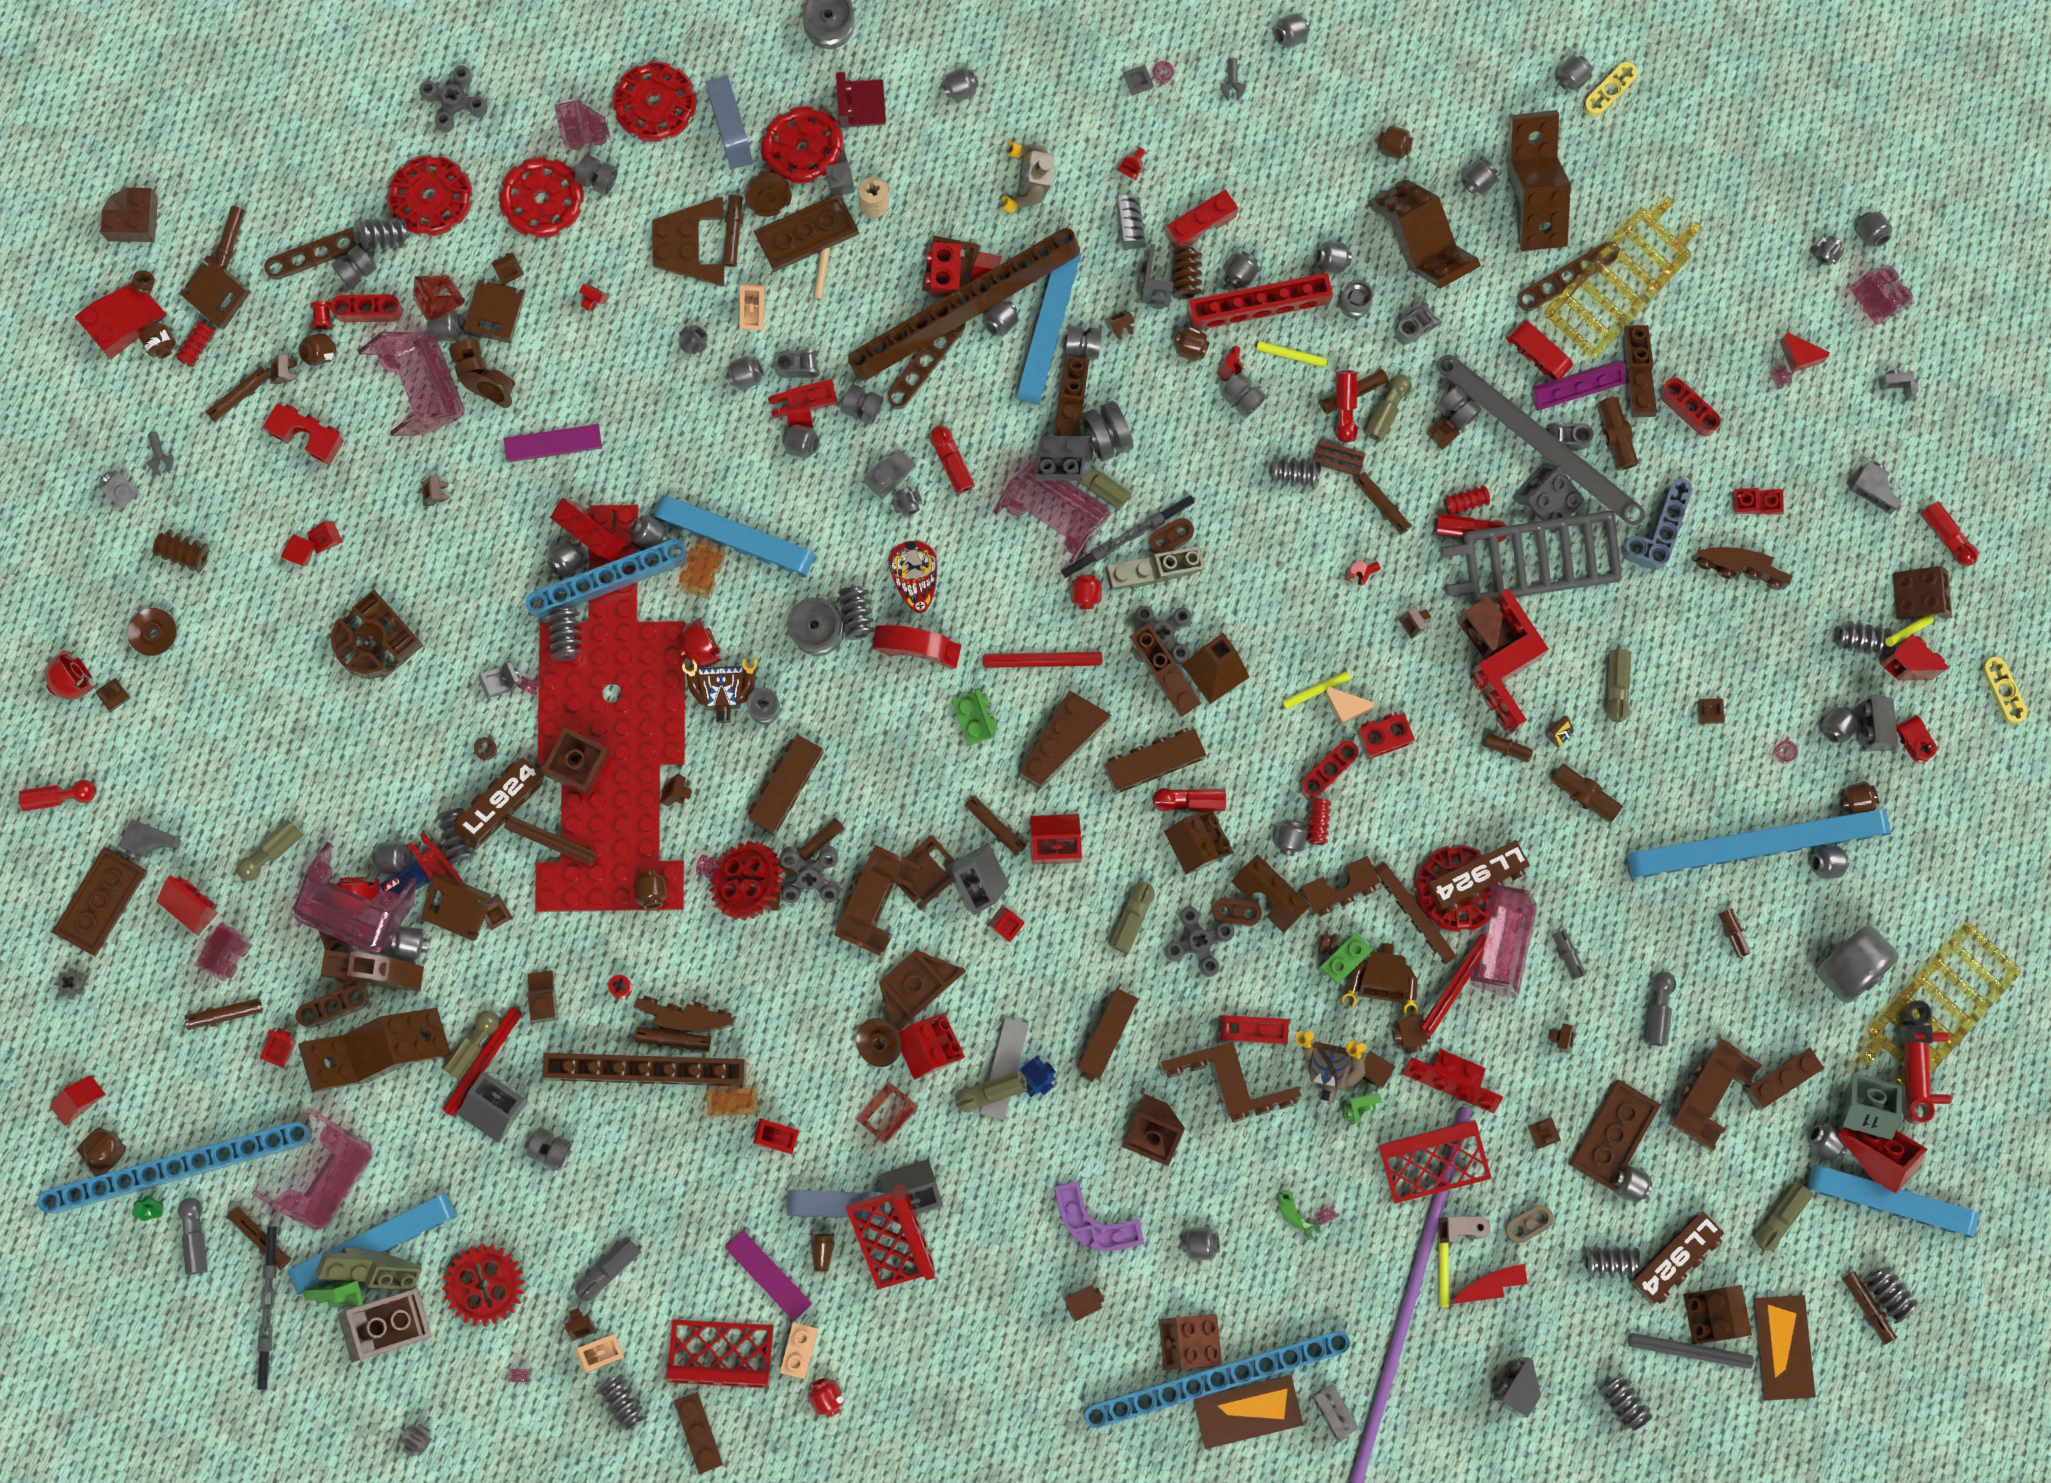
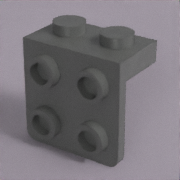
M1151 244L1150 251L1145 250L1138 295H1142L1141 303L1150 304L1154 309H1164V307H1169L1173 282L1150 279L1156 246Z

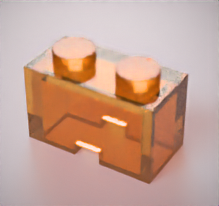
M696 542L695 548H690L687 556V562H689L687 571L683 570L680 576L679 584H682L683 592L711 600L717 583L715 582L714 574L715 572L719 574L721 572L726 557L725 551Z
M757 1087L706 1091L709 1118L760 1115L759 1091Z

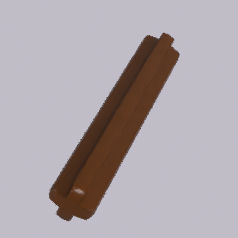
M509 816L505 821L504 828L508 831L588 865H593L596 860L597 853L593 850L513 816Z

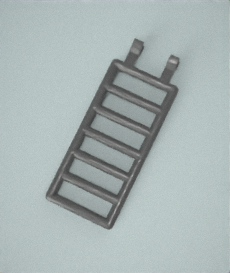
M1613 511L1469 531L1464 534L1465 544L1439 547L1440 557L1447 558L1466 554L1469 582L1444 585L1445 594L1453 596L1471 592V599L1474 603H1478L1487 596L1491 600H1497L1499 595L1507 590L1503 586L1498 537L1512 535L1518 587L1509 588L1514 597L1614 583L1622 579L1616 521ZM1606 521L1612 573L1598 575L1592 523ZM1582 525L1588 577L1574 579L1568 526ZM1559 528L1565 580L1551 582L1545 530ZM1535 531L1541 584L1527 586L1521 533ZM1488 538L1494 591L1480 593L1474 540Z

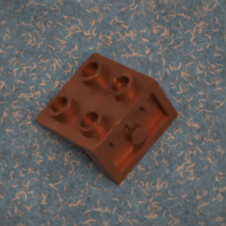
M1940 565L1893 573L1897 619L1903 620L1938 615L1942 619L1953 618L1949 572Z
M1216 1314L1159 1319L1164 1370L1222 1364Z

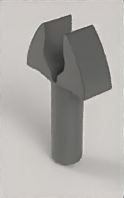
M1236 58L1228 60L1227 84L1221 83L1220 89L1228 101L1230 100L1229 91L1232 89V86H1234L1238 93L1237 101L1241 99L1246 89V84L1238 82Z
M150 432L148 438L154 458L152 461L146 462L153 472L161 476L158 465L160 460L166 463L168 473H171L174 456L172 454L164 455L157 432Z

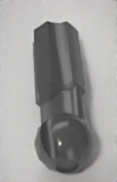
M1659 972L1652 979V988L1656 992L1655 1004L1649 1006L1645 1043L1649 1045L1668 1046L1672 1009L1668 1006V997L1676 988V980L1669 972Z
M186 1198L180 1202L177 1210L183 1223L184 1235H182L185 1274L205 1273L208 1270L204 1233L201 1232L200 1222L203 1207L198 1199Z
M626 1236L592 1270L576 1282V1295L583 1301L595 1299L599 1292L642 1252Z

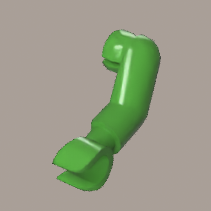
M1283 1190L1278 1195L1277 1201L1284 1220L1297 1229L1301 1228L1304 1230L1305 1237L1313 1240L1314 1236L1308 1232V1229L1314 1228L1320 1234V1227L1316 1224L1307 1223L1306 1219L1297 1213L1292 1193Z

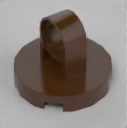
M771 171L758 172V175L747 183L744 190L746 206L755 211V214L758 216L770 217L778 215L781 209L790 205L792 199L790 185L787 180L778 174L771 173Z

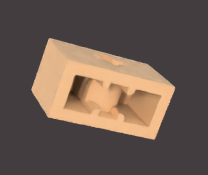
M797 1323L792 1324L780 1373L806 1379L819 1329Z

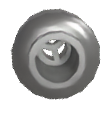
M1299 14L1288 15L1277 21L1274 28V37L1284 47L1296 46L1307 40L1310 29L1309 23Z
M1581 55L1578 57L1570 56L1557 69L1559 77L1557 82L1565 90L1578 91L1591 78L1592 66Z
M965 67L946 74V84L943 85L947 97H953L957 102L974 96L976 88L979 87L973 70H968Z
M1486 159L1483 161L1476 160L1463 173V178L1466 181L1463 186L1473 195L1476 192L1483 195L1497 182L1498 177L1496 174L1498 171Z
M1867 212L1860 217L1856 230L1866 245L1880 247L1890 240L1892 225L1881 212Z
M1326 241L1317 248L1315 253V263L1323 272L1342 273L1352 261L1351 252L1348 251L1347 245L1342 242Z
M1242 251L1241 254L1234 253L1224 269L1225 273L1229 276L1227 281L1238 288L1241 284L1249 286L1260 270L1257 264L1258 260L1245 251Z
M1009 301L997 303L984 313V327L992 335H1006L1018 323L1017 308Z
M444 309L434 311L431 314L430 320L427 322V329L429 334L433 335L437 341L443 342L458 339L464 331L465 323L463 316L456 310Z
M748 355L732 361L729 364V372L726 373L730 385H735L739 390H746L758 385L761 382V376L764 375L758 359H753Z
M795 424L788 431L784 432L782 443L785 445L788 454L808 458L817 452L820 438L813 428Z
M643 515L639 519L633 520L630 525L631 540L644 549L664 543L666 540L667 532L665 531V525L649 515Z
M563 541L549 551L547 564L555 575L567 577L583 565L582 556L584 552L577 543L573 544L569 541Z
M1848 707L1832 708L1821 724L1823 735L1833 743L1847 742L1859 726L1855 712Z
M1285 819L1284 822L1277 825L1274 845L1281 849V854L1294 856L1295 852H1302L1305 849L1308 830L1303 827V822Z
M400 841L382 842L377 846L376 851L372 855L373 864L383 874L405 871L411 864L412 859L410 849Z
M1821 847L1812 855L1810 865L1812 871L1822 879L1841 878L1849 868L1850 860L1840 847Z
M400 926L397 931L392 932L390 951H393L394 956L397 958L417 960L421 952H426L428 938H423V932L419 928Z
M1829 1123L1816 1125L1809 1134L1811 1149L1828 1160L1841 1157L1847 1151V1147L1838 1137L1841 1130Z
M1626 1166L1621 1171L1618 1170L1614 1175L1613 1184L1618 1196L1632 1202H1640L1642 1199H1647L1650 1195L1652 1181H1650V1176L1647 1172L1633 1166Z
M1210 1227L1189 1229L1186 1237L1182 1238L1183 1252L1188 1253L1192 1261L1212 1260L1216 1253L1220 1252L1218 1233H1214Z

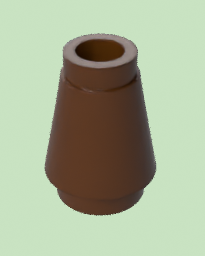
M813 1234V1240L810 1241L814 1271H829L835 1245L833 1235Z

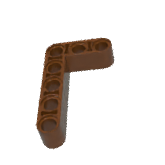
M322 893L315 895L311 899L310 909L325 950L335 951L339 946H344L345 953H350L353 949L338 908L328 895ZM327 900L329 902L328 909L324 912H319V904ZM336 923V932L332 935H327L326 929L328 925ZM335 978L339 991L301 1005L295 1014L297 1022L306 1028H315L364 1009L369 1003V994L365 983ZM355 992H361V1001L357 1004H352L351 996ZM337 1001L338 1009L334 1013H329L327 1009L329 1003ZM309 1010H313L315 1014L314 1019L306 1023L304 1021V1014Z

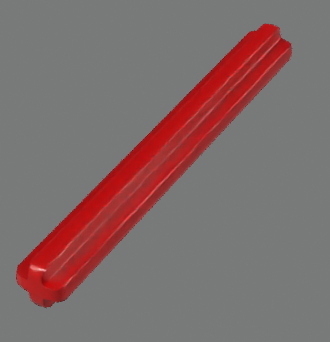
M1102 652L1000 653L983 655V667L1100 666L1103 662Z
M1485 934L1479 935L1421 1025L1423 1033L1429 1036L1433 1035L1490 947L1491 938Z
M514 1007L509 1008L500 1021L497 1030L490 1036L442 1110L445 1113L455 1116L463 1104L468 1091L480 1074L486 1070L522 1016L519 1010Z

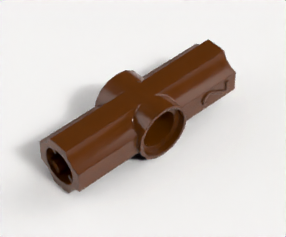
M1609 397L1599 401L1597 406L1604 425L1603 435L1607 437L1608 443L1606 445L1611 447L1617 470H1626L1637 466L1639 462L1632 443V428L1630 423L1625 421L1618 397Z
M1564 763L1550 780L1561 790L1569 794L1572 801H1578L1583 805V809H1590L1609 824L1612 823L1623 808V805L1604 793L1598 783L1590 778H1583Z

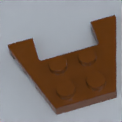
M723 197L653 219V267L725 287L724 264L701 265L699 258V221L723 220Z

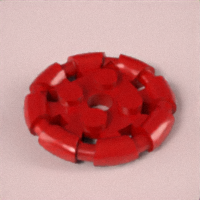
M651 61L643 66L636 65L625 72L620 78V84L615 86L612 96V108L617 114L615 118L628 134L632 135L633 133L638 136L639 140L660 142L662 141L661 139L666 137L673 138L683 132L689 125L690 117H694L697 97L696 93H693L692 90L693 84L682 70L670 67L671 64ZM651 74L652 79L643 81L642 76ZM666 75L669 76V77H671L670 81H667L666 79H663V78H664ZM629 86L634 87L632 92L627 91ZM676 91H683L684 95L677 96ZM652 96H658L661 100L657 105H650L648 99ZM631 105L632 110L625 111V107ZM677 109L682 111L680 117L675 115ZM639 119L645 122L643 127L637 125ZM666 122L667 127L658 130L657 125H662Z
M812 106L794 107L786 114L782 115L780 113L766 127V135L761 138L760 143L761 157L763 161H766L768 171L778 174L786 180H790L793 184L810 183L821 175L823 177L827 175L825 166L837 164L839 153L843 151L844 138L842 130L837 127L838 122L828 112L822 109L814 110ZM811 119L816 120L814 125L810 122ZM795 120L796 124L788 128L787 123ZM830 132L828 136H823V134ZM775 135L779 136V142L773 141ZM802 142L808 143L806 149H797L798 144ZM824 150L830 151L829 154H823ZM779 155H781V157H782V158L779 159V160H778V159H775V157H777V156H779ZM817 164V167H815V168L809 170V168H811V167H813V166H815V165ZM791 165L796 167L793 171H789Z
M422 155L408 160L407 165L403 168L399 167L395 171L388 185L390 192L387 195V203L392 217L399 220L403 218L407 231L416 235L425 233L429 236H437L451 231L452 226L456 223L460 224L465 219L471 207L469 200L472 197V186L467 174L462 173L457 163L443 156L436 158L431 157V155ZM430 167H437L436 173L429 172ZM415 171L417 174L410 179L408 175ZM453 175L455 179L449 182L447 177ZM406 189V195H400L399 190ZM434 190L436 193L432 199L423 198L424 192ZM454 194H459L460 200H454ZM409 207L411 212L406 215L404 211ZM449 211L451 216L445 220L441 215ZM422 218L429 220V224H421Z
M547 157L526 159L522 165L514 166L504 177L501 183L503 186L502 192H499L500 211L503 216L507 217V223L514 230L525 236L530 234L535 235L536 238H549L559 235V231L564 228H570L581 213L580 205L584 202L583 186L575 182V172L573 169L560 160H547ZM544 170H552L551 176L544 175ZM530 172L531 175L527 176L524 180L522 175ZM567 180L569 184L563 188L561 182ZM512 189L518 190L517 196L511 195ZM546 193L548 199L544 203H537L535 201L536 195ZM565 200L572 201L571 206H564ZM520 207L523 213L516 215L514 210ZM558 215L561 220L553 224L550 219ZM531 221H539V224L537 226L531 225Z
M1457 845V847L1451 848L1445 846L1432 852L1427 856L1428 860L1426 863L1420 865L1414 888H1417L1418 893L1416 900L1418 906L1428 919L1430 917L1437 923L1436 926L1452 932H1460V930L1464 929L1472 931L1489 922L1492 913L1497 912L1500 907L1503 888H1498L1492 892L1490 889H1486L1481 892L1482 897L1472 902H1469L1468 899L1459 902L1461 907L1452 912H1446L1444 915L1436 910L1437 907L1431 895L1427 894L1426 885L1429 882L1482 857L1483 855L1480 854V850L1466 845ZM1451 857H1458L1460 863L1452 864ZM1435 866L1442 869L1438 875L1432 872ZM1480 900L1486 905L1483 910L1476 906ZM1466 912L1467 919L1459 920L1458 913Z

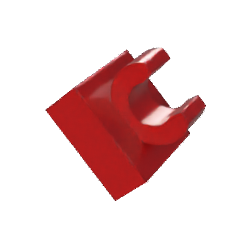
M582 284L579 293L586 296L581 303V307L588 311H593L597 303L605 304L610 297L590 284Z

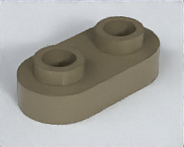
M1535 1206L1508 1222L1505 1229L1506 1236L1513 1243H1524L1547 1230L1552 1225L1553 1213L1546 1206ZM1538 1213L1544 1217L1542 1223H1538L1535 1220V1216ZM1516 1226H1520L1522 1228V1234L1520 1236L1514 1233V1228Z

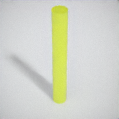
M1258 341L1256 349L1324 368L1328 359Z
M1931 615L1920 618L1886 638V645L1892 647L1911 634L1933 623L1934 617Z
M1345 671L1283 700L1282 704L1286 710L1327 691L1328 687L1334 688L1351 680L1348 671Z
M1438 1231L1439 1307H1449V1244L1440 1243Z

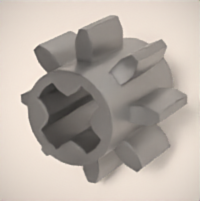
M1828 236L1827 239L1821 237L1813 247V250L1817 251L1814 257L1823 265H1829L1831 262L1835 265L1844 254V251L1841 250L1843 244L1834 236Z
M691 325L688 328L685 326L680 331L679 346L685 353L695 355L698 352L701 354L708 347L706 344L708 336L702 327Z
M906 487L895 493L896 499L892 500V504L896 513L902 512L903 516L907 517L920 511L919 505L922 504V498L918 490L913 492L911 487Z
M69 968L66 974L58 973L60 979L54 985L61 988L58 993L60 996H65L68 993V998L74 1000L75 994L85 995L82 991L83 986L89 985L88 982L82 980L85 973L80 971L75 975L73 968ZM70 979L73 980V984L75 985L73 988L69 987L70 984L68 983V981Z
M422 1424L417 1425L416 1428L410 1425L400 1439V1442L405 1445L402 1451L411 1457L416 1452L422 1455L432 1441V1438L427 1436L430 1430Z

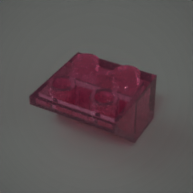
M576 100L554 105L559 131L565 148L577 150L585 144L602 145L607 142L606 140H611L606 118L585 104Z
M1889 265L1869 271L1849 287L1875 325L1888 321L1915 304V301L1912 299V292L1902 285L1897 271L1889 267Z
M220 922L194 966L226 982L227 978L231 979L235 975L238 968L236 963L240 956L244 957L248 953L251 946L249 944L250 938Z

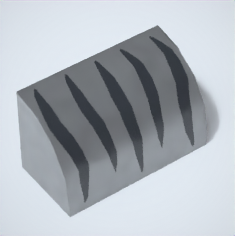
M1118 196L1117 211L1123 250L1146 248L1139 199L1131 196Z

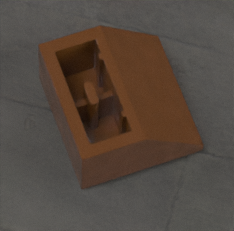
M1206 811L1184 818L1164 831L1186 875L1205 868L1234 853L1213 811Z
M1742 1285L1683 1294L1693 1344L1752 1335Z

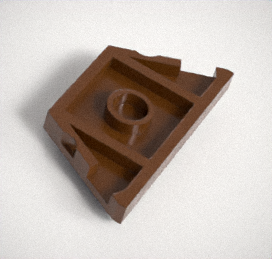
M915 950L879 982L889 1022L898 1032L902 1030L965 974L966 970Z

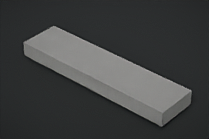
M1005 1017L989 1081L1017 1071L1029 1027L1028 1023ZM1010 1097L982 1106L980 1114L1004 1121Z

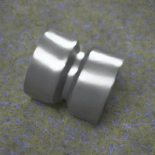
M586 154L577 167L575 182L588 188L592 186L594 191L607 196L617 179L618 168L606 162L601 164L600 159Z
M356 245L347 252V258L341 257L331 265L349 289H352L361 282V276L367 277L377 270L374 263L359 245Z
M1359 279L1347 283L1339 303L1340 310L1345 316L1358 319L1367 314L1374 296L1370 284Z
M1069 325L1065 356L1079 357L1081 354H1084L1085 358L1099 359L1102 329L1089 327L1085 331L1082 326Z
M1240 373L1227 385L1221 396L1231 405L1236 403L1237 411L1247 418L1262 404L1267 395L1257 387L1251 388L1252 382L1243 373Z
M851 384L844 397L840 411L851 417L858 415L860 421L873 425L882 407L884 397L874 392L867 394L865 388Z
M1459 386L1452 389L1436 406L1445 417H1451L1450 422L1458 431L1464 429L1481 412L1480 407L1473 400H1467V394Z
M758 688L749 694L747 707L751 718L756 723L768 725L779 717V700L771 689Z
M539 1127L531 1139L526 1156L538 1162L544 1160L546 1166L559 1171L571 1149L572 1141L561 1136L554 1138L553 1132ZM547 1144L550 1145L548 1151L544 1150Z

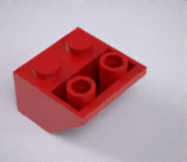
M1913 634L1899 643L1880 664L1898 681L1933 680L1949 667L1940 654L1933 653L1922 638Z
M1079 814L1030 816L1032 865L1082 862Z
M170 875L166 879L156 901L190 931L199 936L218 914L213 909L216 904L200 892L196 894L195 892L198 889L188 880L181 876L177 879Z
M945 1013L913 1023L898 1032L902 1043L901 1053L914 1080L932 1074L965 1058Z

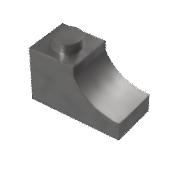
M844 147L842 153H839L838 163L825 166L831 196L854 193V183ZM827 150V151H824L823 154H824V155L829 154L830 151H828V150Z
M898 449L888 459L881 460L865 476V484L883 500L916 468V465Z
M1868 461L1850 488V491L1889 514H1892L1902 502L1893 494L1889 487L1888 476L1890 473L1877 462Z
M131 819L119 846L126 850L125 855L138 860L140 856L148 858L151 852L159 848L169 847L178 849L182 840Z

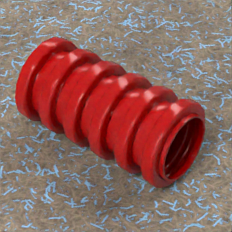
M202 322L195 323L196 327L191 329L192 334L187 335L188 340H184V346L179 348L180 353L175 354L180 362L187 363L189 367L195 366V360H199L198 355L203 354L202 349L207 347L206 343L211 341L210 336L215 334L211 327Z
M1481 485L1480 488L1474 487L1473 490L1466 489V492L1459 491V494L1445 495L1444 505L1446 507L1447 502L1448 509L1446 508V511L1449 515H1454V512L1459 514L1461 510L1466 512L1468 508L1473 510L1476 506L1480 508L1483 504L1485 506L1490 505V494L1487 487Z
M1314 798L1310 800L1312 805L1309 808L1311 815H1308V819H1310L1308 827H1310V830H1308L1309 837H1307L1306 841L1310 844L1325 845L1328 843L1326 836H1329L1327 829L1330 825L1327 824V821H1330L1328 814L1331 813L1329 806L1332 803L1327 799Z

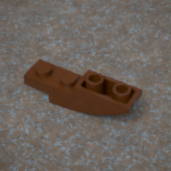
M1625 326L1624 361L1627 402H1630L1631 416L1656 417L1657 407L1652 376L1654 364L1649 326Z
M1066 356L1055 436H1079L1090 360L1088 358Z
M1732 547L1707 548L1698 550L1692 558L1693 561L1697 562L1696 565L1705 570L1712 568L1719 571V575L1725 579H1737L1744 572L1745 577L1755 581L1758 579L1767 582L1768 587L1774 590L1785 589L1793 577L1788 573L1771 567L1774 557L1748 549Z
M1150 623L1129 636L1148 671L1180 717L1201 704Z
M324 950L320 976L367 982L373 986L420 992L424 966L361 952L350 951V953Z
M644 996L643 999L636 998L634 1004L636 1010L656 1016L654 1022L656 1027L672 1031L690 1033L712 1032L735 1026L736 1020L731 1018L732 1013L720 1009L715 1013L708 1010L709 1006L699 1002H694V1005L687 1004L684 1013L681 1012L682 1008L668 1003L667 1007L657 1004V999Z

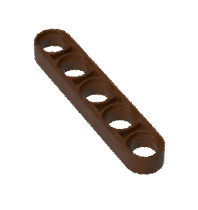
M353 227L270 257L265 262L264 268L270 278L279 280L345 256L356 245H359L361 248L362 246L361 243L356 244L353 237ZM346 238L350 240L347 248L340 249L337 247L340 239ZM323 246L327 248L325 256H315V250L318 247ZM296 255H303L305 257L304 263L299 266L294 265L292 260ZM274 263L282 264L283 268L278 274L270 272V267Z
M1611 242L1603 243L1524 289L1518 297L1519 307L1524 311H1533L1613 264L1619 255L1617 246ZM1603 249H1610L1613 252V258L1610 260L1604 259L1601 251ZM1589 260L1593 263L1594 269L1586 271L1582 268L1581 263ZM1571 272L1574 275V281L1571 283L1565 282L1562 279V273ZM1545 283L1552 284L1555 292L1553 294H1546L1542 289V285ZM1523 296H1533L1535 304L1532 306L1525 305L1523 303Z
M966 322L962 324L959 330H951L940 337L945 338L948 342L945 348H937L934 345V340L920 350L888 393V402L892 408L902 409L909 404L963 334ZM930 356L934 362L931 366L924 367L920 363L921 358ZM908 375H917L920 379L916 385H909L906 382ZM897 392L905 395L904 402L900 404L892 401L893 394Z
M1383 861L1373 867L1376 874L1381 878V884L1387 892L1394 895L1397 899L1395 902L1404 914L1407 913L1411 917V923L1420 934H1424L1427 938L1426 942L1434 953L1438 952L1441 956V962L1446 965L1456 958L1452 948L1391 869Z

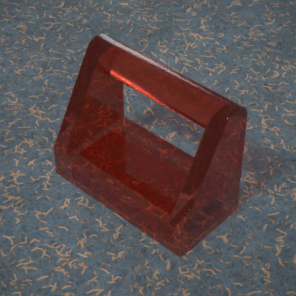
M449 275L414 276L413 299L426 320L437 319L465 303V299ZM445 287L450 293V295H435L436 292L444 289Z
M888 1082L856 1120L886 1146L914 1114L918 1106ZM893 1092L906 1105L880 1134L867 1121Z

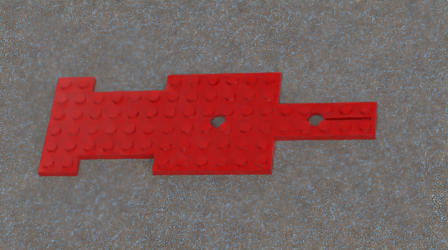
M590 505V513L594 515L592 519L611 529L613 514V530L627 540L614 561L637 553L638 545L631 540L629 529L633 520L639 519V506ZM589 549V571L612 562V560L598 556ZM628 566L624 569L623 573L631 575L635 572L636 568ZM603 576L601 578V582L606 584L607 582L605 581ZM638 582L589 600L588 622H580V625L573 627L575 630L581 631V634L574 636V639L581 640V644L574 647L582 650V653L575 655V660L566 662L551 660V655L554 652L551 651L550 646L554 643L550 641V636L553 633L550 632L549 627L553 624L540 623L537 766L543 767L564 727L609 748L611 756L589 797L562 784L561 837L597 853L596 860L593 865H588L561 853V862H536L535 912L684 910V860L660 861L661 766L685 765L686 673L683 671L682 662L684 660L686 666V659L682 658L678 646L681 645L680 635L686 626V622H638ZM608 685H617L621 689V697L616 702H607L603 698V690ZM654 871L655 874L664 877L668 897L663 902V906L655 909H644L643 906L636 902L633 883L641 877L640 874L643 872Z

